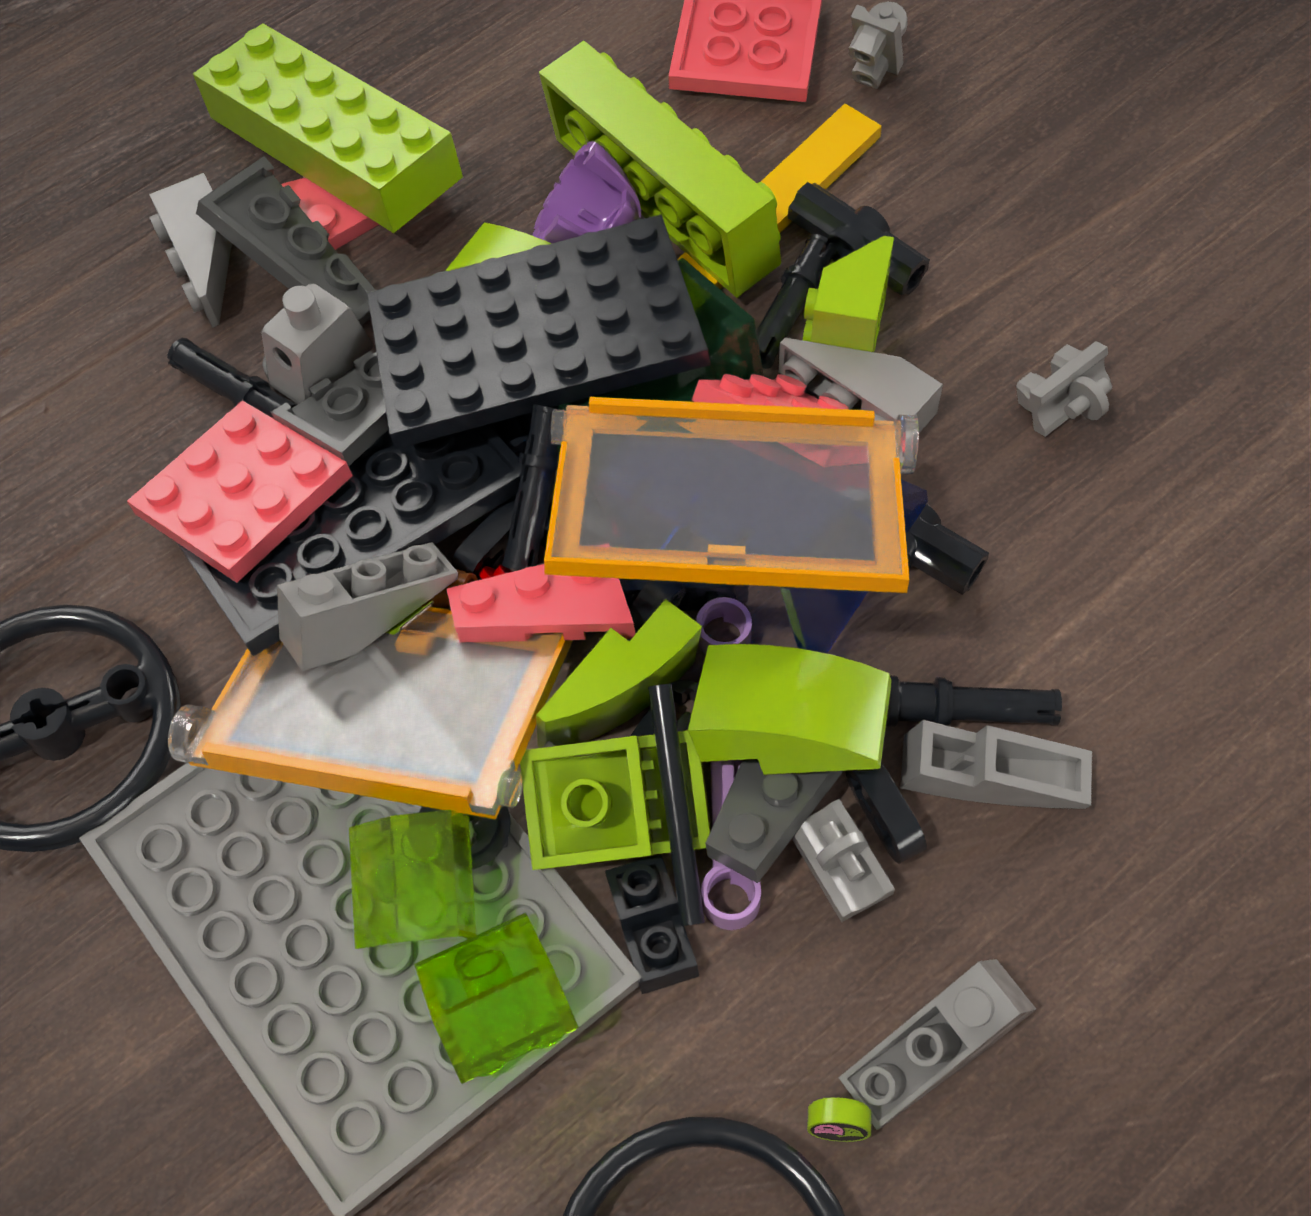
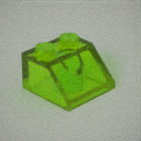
M441 810L388 816L349 827L355 949L477 938L469 816L454 810Z
M526 912L414 964L433 1024L461 1084L476 1077L492 1075L499 1071L507 1062L534 1049L550 1047L560 1041L565 1034L579 1028L555 970Z

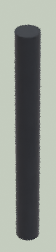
M672 684L650 686L648 690L681 926L705 923Z

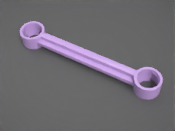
M721 597L707 602L700 609L696 622L702 626L698 645L705 655L708 645L750 644L752 619L750 612L741 602L732 598ZM723 617L724 622H729L738 628L740 636L733 641L719 642L711 639L705 633L704 628L713 619ZM742 760L710 761L712 827ZM712 859L713 868L706 874L701 887L704 914L712 924L725 930L741 929L749 925L759 912L761 901L760 882L756 883ZM730 879V884L740 886L746 892L751 903L740 913L726 914L720 912L714 907L713 901L708 898L711 888L721 880Z

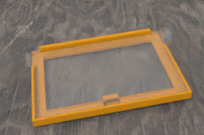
M590 397L589 406L567 405L566 411L553 409L551 444L561 445L544 558L545 575L907 593L909 568L900 473L913 474L915 471L919 440L917 415L899 414L896 421L874 420V411L602 397Z
M430 607L395 635L384 633L356 655L305 671L301 670L281 640L255 656H252L247 648L211 710L207 707L189 704L184 705L176 712L169 728V751L174 760L189 763L192 766L496 819L501 806L514 808L519 801L522 791V775L517 769L536 727V714L546 704L573 640H564L563 633H534L527 641L460 643L451 610Z

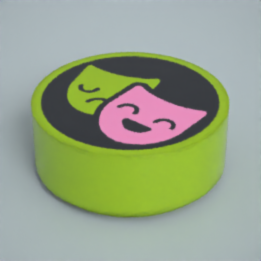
M823 1098L814 1101L808 1106L807 1131L812 1136L840 1142L861 1141L871 1136L872 1111L866 1104L847 1098Z

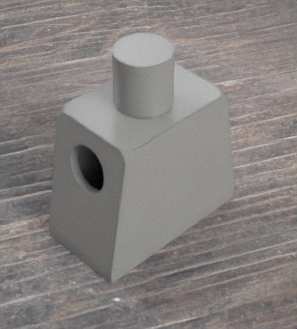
M316 284L294 286L288 289L282 299L284 308L264 326L261 332L270 385L296 404L311 397L309 388L323 379L328 378L333 383L342 378L355 366L354 360L373 348L371 340L353 311L345 303Z

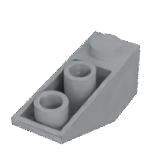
M201 173L149 194L157 211V214L149 218L161 244L171 241L173 245L172 248L165 250L177 277L187 275L190 282L183 284L182 288L194 313L204 309L213 328L220 323L232 243L196 215L198 200L213 191L205 174Z
M784 338L780 342L778 371L780 374L803 382L806 385L805 390L818 399L820 396L835 399L848 406V410L874 411V421L886 425L891 430H895L894 439L907 446L937 414L943 384L902 357L791 338Z
M431 542L411 546L405 550L373 559L360 560L355 564L319 574L306 575L301 579L277 585L279 639L302 671L354 656L458 579V572Z
M997 959L979 961L843 1073L839 1079L854 1100L866 1104L871 1109V1123L876 1130H879L991 1047L1034 1012L1036 1008Z

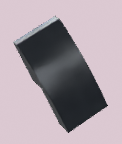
M657 854L605 870L632 964L642 976V979L639 981L641 993L645 994L699 977L698 965L685 927L681 926L678 901L662 855Z

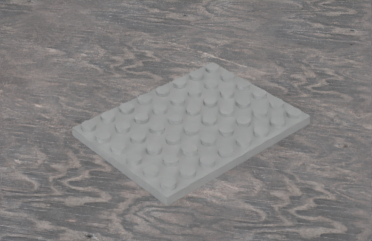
M372 643L354 656L327 664L240 726L231 744L448 782H479L481 779ZM187 762L135 798L125 809L107 822L88 831L79 839L334 1216H354L639 987V981L642 979L640 973L554 868L532 870L528 835L511 814L512 824L508 837V847L503 848L495 857L492 866L484 865L474 869L469 875L460 871L448 870L444 872L425 857L418 844L416 821L422 806L197 767ZM451 812L456 831L449 838L454 839L462 835L467 841L471 840L473 844H476L477 839L473 826L479 820L475 818L473 821L467 822L462 816L458 817L455 812Z

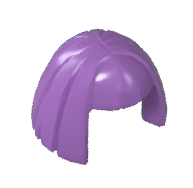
M589 141L587 145L582 146L578 150L574 160H570L559 176L560 183H555L554 189L547 196L543 204L544 209L540 211L535 222V230L532 236L555 243L581 236L587 232H597L641 219L640 201L634 187L616 160L595 141Z

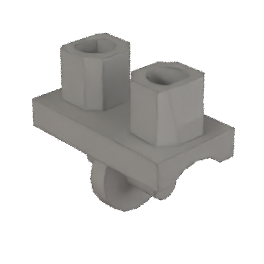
M889 1L877 4L869 13L865 7L856 5L851 15L853 40L849 46V55L857 61L852 70V77L856 82L878 89L886 71L898 75L903 65L902 36L906 32L908 25L907 15L902 6Z
M1095 341L1085 350L1081 351L1067 344L1054 354L1050 362L1051 376L1045 379L1036 373L1030 372L1018 381L1016 386L1018 403L1032 412L1034 431L1046 437L1069 418L1075 419L1081 414L1087 419L1098 420L1108 412L1109 401L1106 394L1112 390V384L1104 366V359L1108 355L1107 346Z
M840 799L831 802L822 810L809 816L793 836V842L841 922L894 894L895 888Z

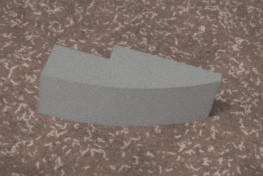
M922 720L904 735L901 789L947 798L1010 806L1086 809L1091 806L1092 751L988 725L975 733Z

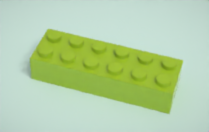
M263 23L257 28L248 31L243 38L222 53L212 57L207 64L193 73L207 110L213 120L392 233L399 230L463 178L451 132Z
M583 40L539 71L556 140L574 156L589 141H595L616 160L630 180L640 201L641 215L649 218L662 214L670 240L682 251L688 253L736 298L781 265L779 245L781 235L778 230L776 217L777 200L771 189L762 182L756 183L746 175L732 156H723L712 147L706 136L699 129L689 128L678 118L670 105L665 102L660 104L647 93L645 87L637 78H629L620 71L608 54L605 52L600 54Z

